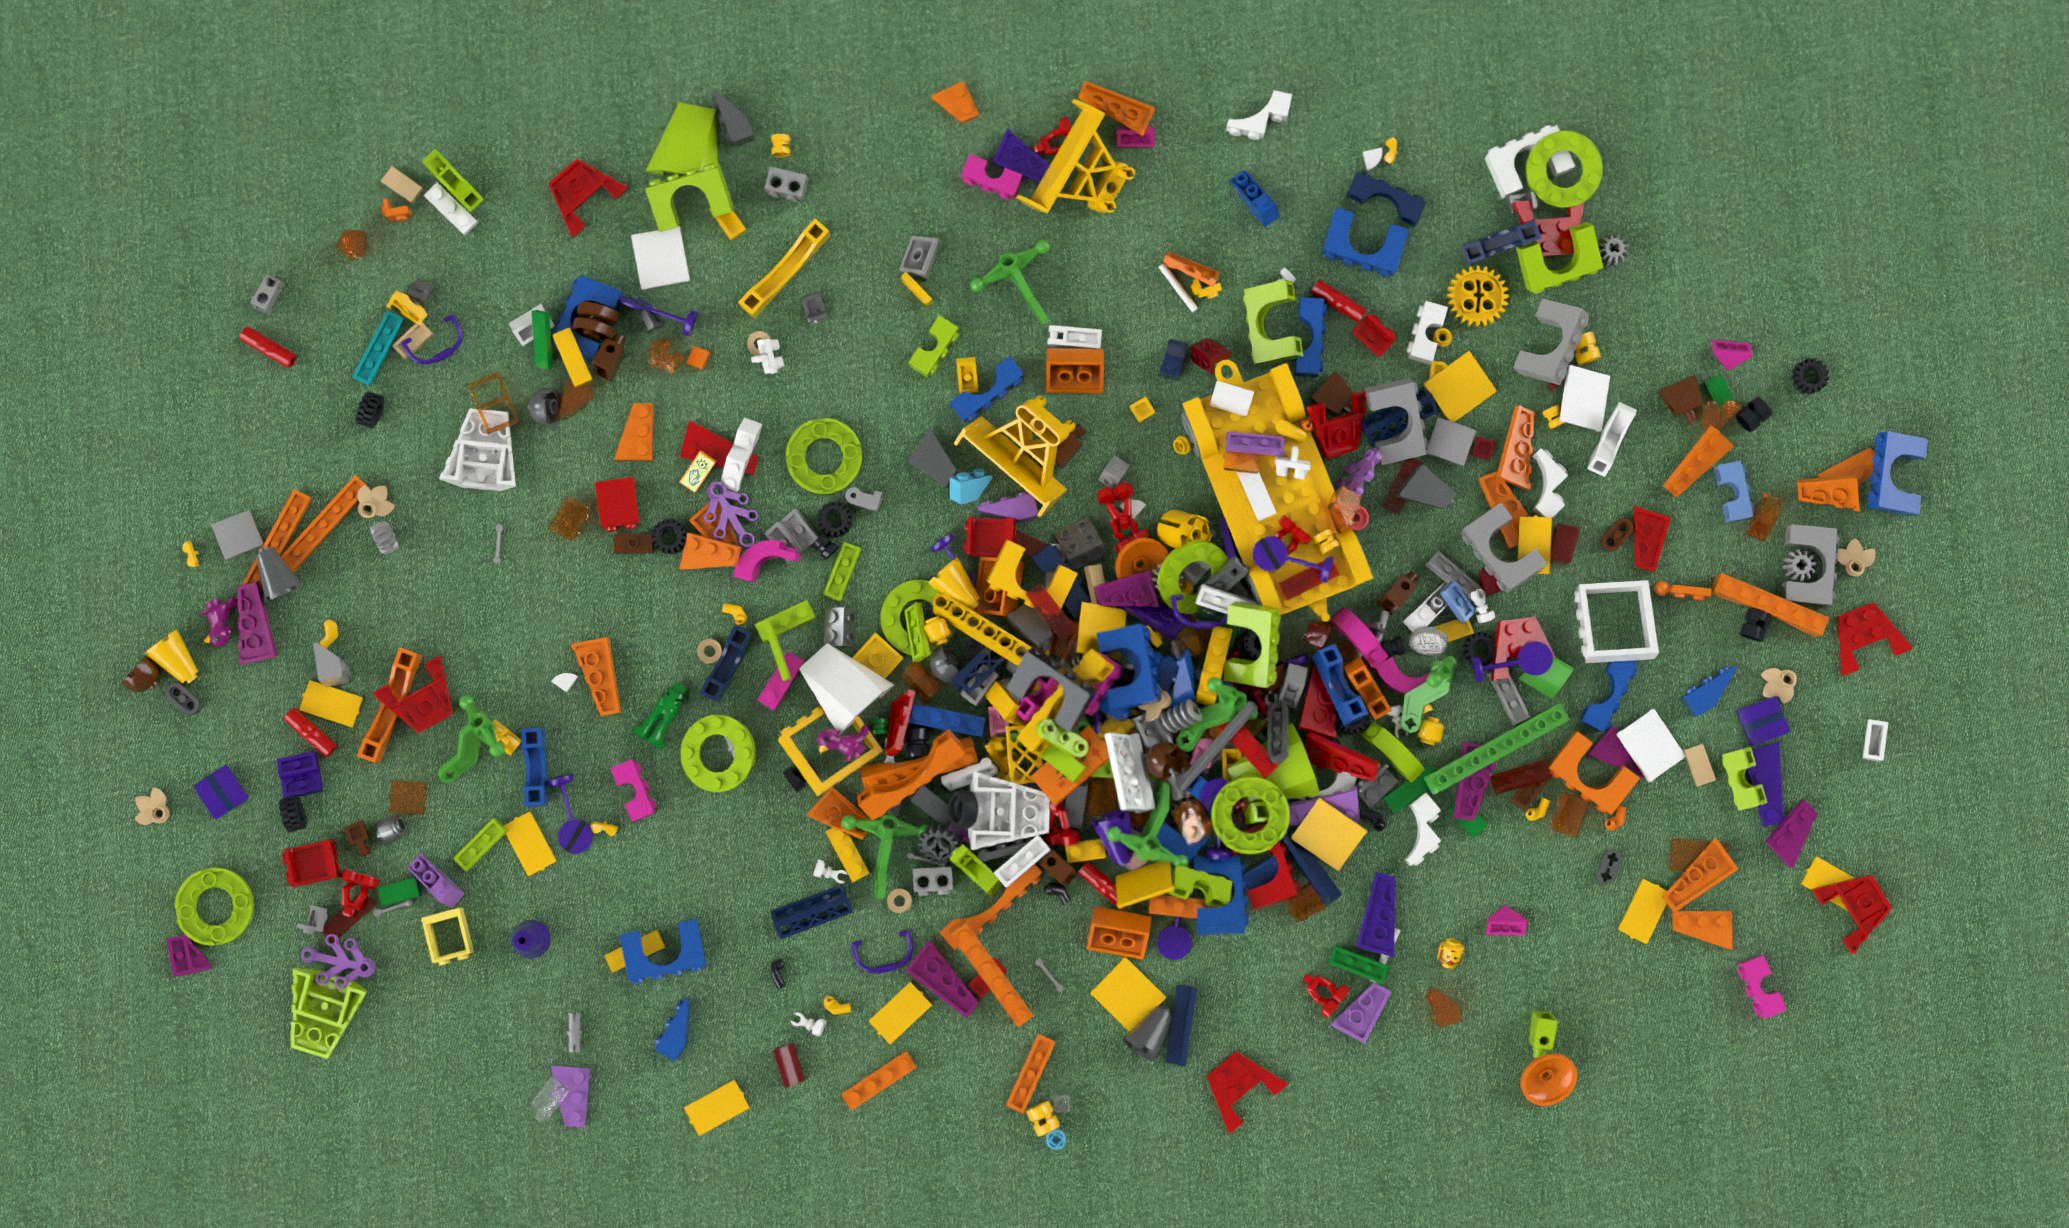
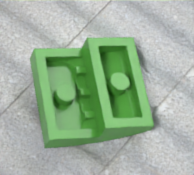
M1553 656V663L1546 673L1532 676L1523 672L1519 680L1553 699L1574 668Z

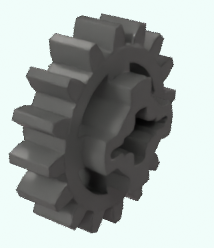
M931 825L930 830L925 828L924 833H921L918 846L921 847L920 852H925V858L931 857V862L936 859L939 864L941 860L948 863L953 851L961 846V843L958 842L960 837L954 836L955 831L949 832V827L942 829L941 825L938 828Z

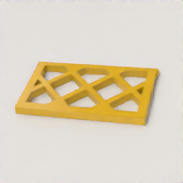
M1027 725L1006 726L1009 780L1015 784L1035 783L1028 774L1035 766L1038 769L1043 766L1041 756H1037L1034 761L1027 755L1028 749L1023 751L1017 746L1018 739L1014 742L1011 741L1010 730H1016L1020 733V729ZM1013 748L1022 754L1016 762L1012 761ZM1024 757L1032 763L1026 772L1018 766ZM1015 768L1023 774L1020 780H1014L1013 771Z

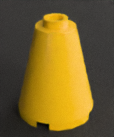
M958 558L951 561L936 577H933L928 582L940 593L950 596L971 610H974L980 604L978 602L980 597Z
M177 629L145 652L151 660L182 683L186 681L189 684L198 677L196 675L198 672L197 667Z

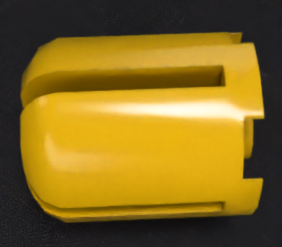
M1175 509L1164 513L1160 518L1165 523L1173 525L1169 526L1158 523V538L1166 546L1179 549L1186 545V542L1193 540L1210 542L1212 534L1209 533V521L1205 517Z

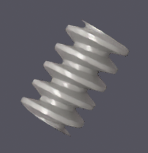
M1188 699L1186 703L1182 702L1180 706L1176 705L1174 708H1169L1167 712L1163 711L1161 713V719H1159L1160 729L1165 735H1172L1179 730L1185 729V727L1202 721V713L1193 700Z

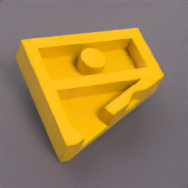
M397 290L386 306L389 309L395 306L401 310L400 315L418 325H421L428 315L422 306L415 305L405 293H400Z

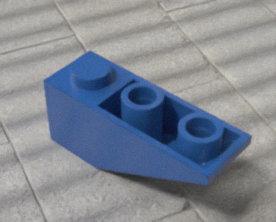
M1245 169L1230 179L1238 194L1264 227L1280 217L1276 203Z
M1187 649L1183 656L1179 655L1176 664L1179 670L1178 672L1175 671L1172 683H1175L1174 688L1169 690L1171 697L1169 707L1174 708L1176 705L1180 706L1182 702L1186 703L1188 699L1193 700L1194 703L1196 702L1199 686L1191 656Z
M1727 665L1718 670L1719 674L1712 677L1710 675L1702 680L1703 684L1699 687L1694 685L1685 691L1687 694L1682 698L1694 717L1701 715L1716 705L1736 671V666L1729 668Z
M686 998L684 1001L680 1000L675 1008L678 1012L674 1018L670 1017L665 1025L667 1030L664 1035L660 1033L655 1041L657 1045L655 1050L674 1062L679 1058L687 1045L690 1010L689 998Z

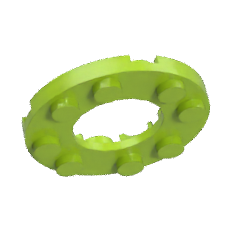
M1558 131L1543 137L1534 145L1526 162L1527 182L1531 191H1534L1535 196L1545 204L1557 208L1572 207L1583 203L1594 194L1602 178L1603 166L1598 149L1587 137L1573 131ZM1561 150L1576 154L1582 163L1583 171L1580 180L1569 188H1560L1554 185L1548 179L1546 173L1549 158Z
M830 418L811 420L801 425L790 437L786 448L787 468L794 481L803 489L820 495L837 493L848 487L857 477L862 465L861 445L855 433L844 423ZM821 438L835 441L843 452V461L840 467L834 473L828 475H819L813 472L806 463V451L809 445Z
M1205 540L1186 542V545L1178 550L1175 548L1165 558L1158 573L1157 586L1163 601L1170 608H1172L1171 596L1182 595V600H1176L1180 613L1192 614L1207 609V607L1196 604L1198 591L1195 594L1183 593L1179 588L1178 580L1182 570L1192 562L1204 561L1211 568V577L1228 563L1229 560L1226 554L1212 542Z
M911 580L900 584L889 593L881 609V627L886 639L894 648L906 655L912 656L909 635L900 623V614L903 607L915 599L925 600L933 605V597L940 592L933 588L927 580ZM939 603L937 606L943 607L945 604ZM949 623L951 635L947 638L948 642L944 643L945 645L949 643L956 630V627ZM929 643L930 655L938 647L936 643Z
M710 715L701 718L688 729L681 745L683 769L688 778L696 786L704 790L725 792L735 789L749 777L752 766L755 764L756 748L750 731L743 723L730 716ZM719 734L727 737L732 742L735 757L728 769L716 773L704 766L700 750L708 737Z
M1243 776L1228 782L1217 793L1212 805L1211 819L1217 836L1227 847L1244 854H1257L1271 849L1272 846L1283 838L1289 825L1290 810L1283 792L1273 782L1258 776ZM1246 796H1255L1267 804L1270 816L1268 823L1263 829L1254 833H1246L1235 827L1232 822L1231 812L1239 799Z
M207 868L197 871L184 881L176 895L177 923L185 935L197 943L209 946L229 943L241 936L252 920L254 913L252 891L247 882L231 870ZM212 887L226 890L233 900L231 917L225 923L218 926L204 923L197 913L199 896L205 890Z

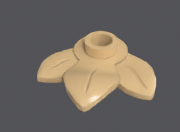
M363 485L358 491L357 498L360 502L358 512L364 518H372L375 515L385 516L395 507L394 504L386 501V486H377L370 490L369 487ZM366 505H369L372 509L370 511H366L364 507Z
M1856 538L1848 543L1846 549L1837 550L1839 563L1844 565L1846 572L1853 577L1863 574L1865 567L1872 565L1875 559V549L1863 551L1860 542ZM1853 564L1857 565L1856 571L1852 569Z
M1770 668L1761 673V677L1767 681L1763 688L1764 697L1779 696L1783 704L1792 699L1794 695L1793 687L1797 683V676L1793 671H1781L1777 668ZM1785 676L1789 677L1788 683L1784 682Z
M1161 690L1160 702L1138 706L1140 709L1146 710V721L1156 720L1161 715L1162 709L1169 707L1171 697L1167 691Z
M153 788L150 796L135 798L136 805L140 810V813L135 817L138 823L149 825L153 822L164 823L168 820L170 812L166 806V796L160 789ZM159 810L163 812L162 817L158 816Z

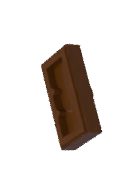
M614 534V553H653L652 534Z
M1531 770L1510 802L1524 812H1527L1548 780Z

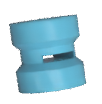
M1056 1128L1047 1133V1145L1053 1150L1061 1149L1066 1142L1064 1132Z

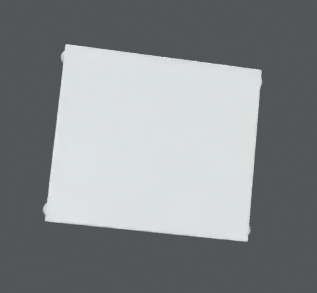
M680 226L662 232L656 230L631 235L641 290L690 281Z
M1568 365L1559 421L1596 430L1597 432L1602 431L1610 376Z
M1650 709L1645 715L1616 734L1648 782H1652L1656 777L1686 757L1655 709Z

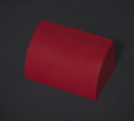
M794 1043L774 1049V1056L784 1087L787 1088L805 1081Z

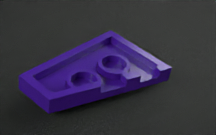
M1008 128L992 164L1003 169L1007 168L1022 174L1024 178L1040 184L1050 166L1039 155L1028 148L1021 139L1019 140Z
M1224 517L1218 520L1228 559L1230 560L1233 556L1237 557L1236 551L1238 550L1234 540H1232L1231 532Z

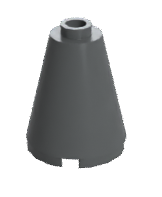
M267 546L258 550L259 554L256 555L266 601L302 587L301 581L275 548L270 549Z
M1162 1005L1161 1007L1156 1006L1124 1036L1122 1041L1130 1049L1133 1047L1141 1057L1155 1062L1172 1019L1171 1011Z

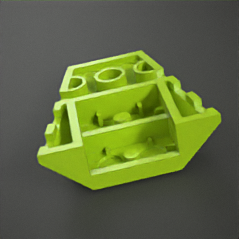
M679 102L645 172L664 175L665 172L685 175V171L696 168V171H699L708 164L714 163L715 166L719 165L716 109Z
M1293 723L1289 724V755L1285 761L1278 763L1279 767L1266 779L1279 787L1286 799L1319 796L1316 777ZM1268 740L1261 744V746L1266 751L1268 746ZM1245 756L1227 768L1231 781L1243 776L1264 778ZM1244 797L1247 804L1264 802L1259 797Z
M293 968L291 1048L328 1059L368 991L354 980L349 982L345 988H337L334 982L337 977H341L338 975L330 978L326 984H319L316 982V975L325 971ZM323 974L319 977L321 982L325 981ZM340 979L338 981V984L340 986H343L344 980Z

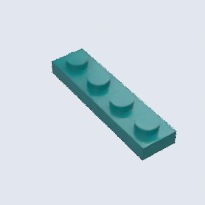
M389 310L386 311L352 378L371 387L406 319Z

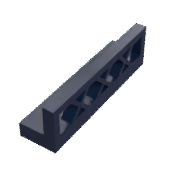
M1425 387L1418 389L1419 393L1416 394L1417 401H1420L1421 409L1429 403L1431 406L1430 410L1419 412L1420 419L1425 420L1438 413L1433 395ZM1392 406L1380 409L1361 419L1360 425L1369 445L1373 447L1375 446L1374 442L1386 440L1404 431L1408 425V421L1405 420L1408 415L1407 410L1399 406ZM1398 422L1394 429H1388L1391 423ZM1377 430L1381 431L1378 437L1372 439V433Z
M1006 627L1003 629V630H1005L1006 632H1008L1009 634H1011V635H1013L1014 637H1016L1017 639H1019L1016 635H1014V634H1013L1010 630H1008ZM985 647L953 678V687L958 691L962 688L971 695L1006 658L1001 657L999 660H991L997 653ZM988 664V671L986 673H977L982 665ZM975 677V683L969 688L966 684Z
M1285 835L1281 841L1284 843L1288 855L1325 907L1342 897L1341 892L1316 857L1292 840L1291 837L1288 838Z
M841 884L770 912L780 939L853 913V909L848 900L844 885ZM844 903L847 906V908H844L842 910L836 909L838 905ZM819 912H828L826 916H817ZM803 918L810 919L807 923H799ZM791 925L790 929L782 932L780 927Z
M1176 986L1165 1058L1166 1063L1186 1066L1197 988Z

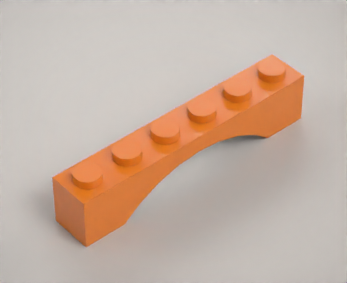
M1723 573L1716 575L1711 587V594L1766 612L1814 637L1823 635L1829 617Z
M400 647L392 665L388 683L398 701L407 697L422 659V655ZM383 703L369 731L365 735L357 754L358 757L380 764L399 718Z
M948 729L933 741L927 758L918 769L896 782L871 785L857 796L858 806L872 821L877 817H882L888 809L897 806L906 796L914 794L917 788L929 783L935 775L944 772L953 762L959 761L965 754L963 744Z
M971 736L960 739L964 746L965 754L959 761L949 765L942 773L979 763ZM927 756L906 762H878L861 767V777L865 790L871 785L893 783L907 777L922 765Z
M1035 863L1007 887L1002 897L992 907L976 916L964 918L976 936L984 930L981 927L986 922L991 924L998 917L996 914L1001 909L1005 911L1013 904L1011 900L1015 896L1020 898L1027 892L1026 887L1030 883L1034 886L1042 879L1040 874L1043 872ZM954 919L940 931V934L954 950L956 948L961 950V948L948 930L963 919Z
M963 919L948 930L950 935L1017 1027L1034 1016L967 922Z

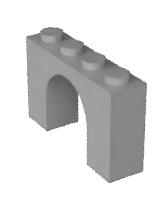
M1542 299L1535 316L1541 323L1562 328V341L1553 352L1546 355H1537L1520 350L1513 368L1520 375L1560 385L1562 379L1566 376L1569 362L1574 357V350L1581 341V334L1584 327L1588 324L1589 315L1583 308Z
M1405 378L1365 388L1367 404L1372 411L1399 406L1406 409L1408 413V425L1399 436L1374 442L1375 448L1382 455L1380 464L1385 465L1426 455L1425 448H1428L1426 437H1423L1422 430H1425L1423 419H1420L1419 415L1422 409L1420 401H1417L1416 394L1419 393L1416 382L1414 383L1410 378Z
M1500 503L1466 526L1462 531V538L1467 545L1473 547V553L1478 560L1482 559L1485 563V569L1489 575H1494L1497 579L1498 587L1509 594L1545 569L1547 562L1537 549H1534L1520 560L1511 563L1500 561L1492 554L1489 546L1490 537L1509 524L1513 518L1503 504Z
M1795 524L1786 526L1785 545L1805 547L1813 550L1820 558L1821 573L1812 583L1790 581L1782 583L1781 598L1796 604L1826 607L1832 605V602L1835 600L1833 583L1837 579V573L1834 572L1835 564L1838 562L1836 545L1839 544L1840 539L1837 529Z

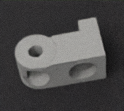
M267 275L250 302L254 309L270 315L277 296L282 290L283 281Z
M852 487L846 491L845 498L852 506L878 513L883 493L874 491V495L861 492L856 487Z

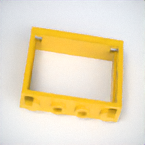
M821 706L811 711L812 715L808 718L803 716L797 720V725L793 728L788 726L781 731L782 735L778 739L817 796L876 758L883 751L869 731V734L863 740L870 751L824 782H821L790 738L826 714ZM857 716L853 720L852 725L859 733L865 724Z

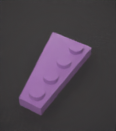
M1357 786L1343 792L1342 790L1336 791L1332 795L1324 797L1320 795L1312 800L1306 801L1304 799L1288 804L1290 810L1288 826H1299L1319 798L1357 824H1360Z

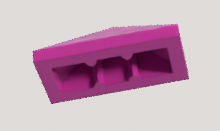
M1125 125L1117 128V147H1154L1155 128L1149 125L1144 136Z
M1712 340L1711 342L1714 355L1728 371L1752 357L1753 354L1750 343Z
M1504 905L1488 918L1486 935H1525L1527 919Z

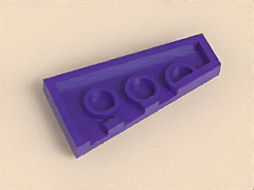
M1157 599L1159 607L1118 606L1171 640H1174L1185 626L1176 618L1172 608L1159 602L1160 599ZM1179 612V614L1187 621H1189L1193 615V613L1185 614Z
M1779 742L1752 749L1756 766L1746 770L1750 784H1762L1767 803L1757 806L1763 827L1783 821Z
M1376 872L1356 947L1394 957L1395 877Z

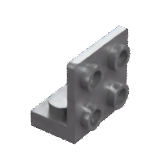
M1088 517L1054 533L1066 555L1069 565L1075 572L1107 557L1104 545Z
M1379 764L1378 774L1374 781L1361 779L1355 785L1358 789V796L1369 808L1398 782L1387 770L1389 767L1387 764Z

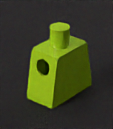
M1532 1010L1529 1042L1534 1047L1533 1057L1535 1058L1545 1055L1546 1050L1553 1049L1558 1020L1552 1012Z

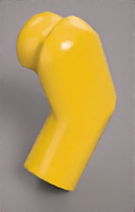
M723 604L722 612L732 614L737 625H743L747 621V615L741 606Z
M326 620L324 622L326 636L319 642L326 649L338 637V626L333 620Z
M1541 798L1537 807L1527 810L1525 813L1527 819L1534 821L1543 818L1551 801Z
M827 996L824 999V1007L833 1015L851 1013L850 1003L839 1004L832 996Z

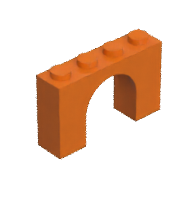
M1575 730L1548 764L1549 773L1557 779L1563 778L1566 781L1565 785L1571 790H1579L1582 793L1580 796L1590 803L1591 800L1597 804L1596 808L1603 814L1608 812L1612 815L1640 777L1622 764L1611 780L1605 785L1591 787L1581 782L1577 774V766L1593 742Z

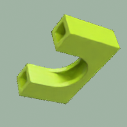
M712 163L703 166L704 169L696 171V168L685 171V175L678 176V174L668 176L667 180L660 181V179H655L649 182L645 190L659 232L679 226L680 221L674 206L673 197L675 191L684 185L696 186L706 194L713 217L733 211L734 206L720 165L715 166Z
M1585 222L1569 228L1574 246V254L1569 264L1560 270L1547 269L1544 264L1540 244L1536 241L1516 246L1526 289L1532 293H1540L1544 291V288L1550 286L1558 287L1562 285V282L1568 280L1575 281L1580 279L1582 275H1592L1597 273L1598 270L1603 269L1597 238L1592 224Z
M1281 280L1244 289L1243 301L1247 309L1246 321L1249 324L1250 330L1248 337L1252 345L1251 358L1254 364L1263 366L1304 357L1300 337L1290 336L1271 340L1264 330V318L1272 307L1296 301L1293 282Z
M1237 601L1228 605L1227 624L1247 627L1253 630L1260 638L1262 651L1256 661L1231 658L1225 661L1224 681L1264 688L1275 683L1277 679L1275 665L1278 661V653L1276 652L1279 642L1278 626L1281 621L1279 608Z

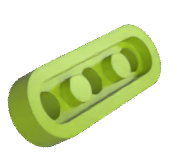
M1042 719L1037 723L1036 732L1042 739L1072 757H1083L1088 752V743L1085 739L1072 731L1068 732L1052 719ZM1048 725L1050 726V731H1049V732L1047 731V726H1048ZM1063 735H1065L1066 737L1065 741H1063L1062 739Z

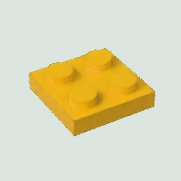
M874 633L852 659L886 679L904 658L877 633Z

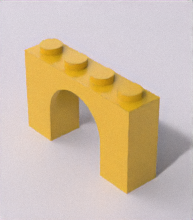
M1006 539L987 579V582L990 583L989 587L998 592L1003 589L1008 592L1007 596L1015 600L1020 597L1025 600L1024 604L1035 608L1037 605L1043 608L1041 612L1052 616L1053 613L1058 615L1078 573L1058 564L1049 584L1044 589L1038 592L1025 591L1019 587L1015 578L1016 568L1025 548Z

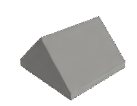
M912 236L899 271L907 272L911 276L927 281L940 247L939 240L936 238Z

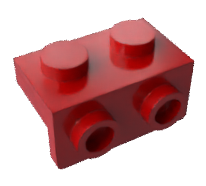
M1370 313L1351 332L1378 358L1397 339L1392 329L1389 327L1385 328L1381 324V320L1376 315H1371Z

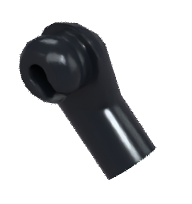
M1361 809L1360 819L1370 820L1374 829L1378 832L1384 830L1386 823L1379 812Z
M1051 882L1044 887L1047 895L1059 896L1063 905L1071 901L1063 885Z
M782 959L774 960L771 963V978L777 989L786 986L780 974V969L785 967Z

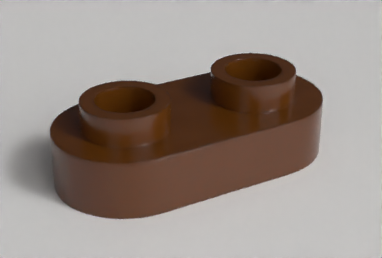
M1627 518L1617 520L1602 536L1600 540L1601 547L1607 552L1617 550L1632 534L1634 529L1633 523ZM1620 525L1625 527L1624 532L1620 531ZM1608 539H1611L1613 541L1612 546H1609L1607 544Z

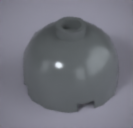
M541 388L532 394L528 402V410L533 420L537 423L553 426L560 422L561 419H558L559 413L563 414L564 403L561 393L556 392L557 388Z
M945 644L938 646L932 652L929 659L930 674L936 680L940 679L943 682L950 683L953 682V678L965 666L960 659L957 661L953 656L955 655L954 651Z

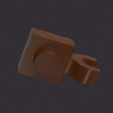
M1177 738L1174 739V740H1172V741H1173V744H1175V745H1177V744H1176ZM1180 749L1179 760L1176 768H1174L1175 772L1182 774V767L1186 770L1190 768L1189 762L1192 758V750L1185 752Z
M359 821L344 827L350 846L357 845L360 856L364 857L371 854L365 842L370 839L365 822Z

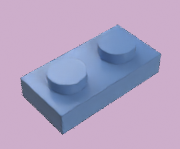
M1455 580L1449 582L1440 592L1461 623L1466 622L1476 612Z

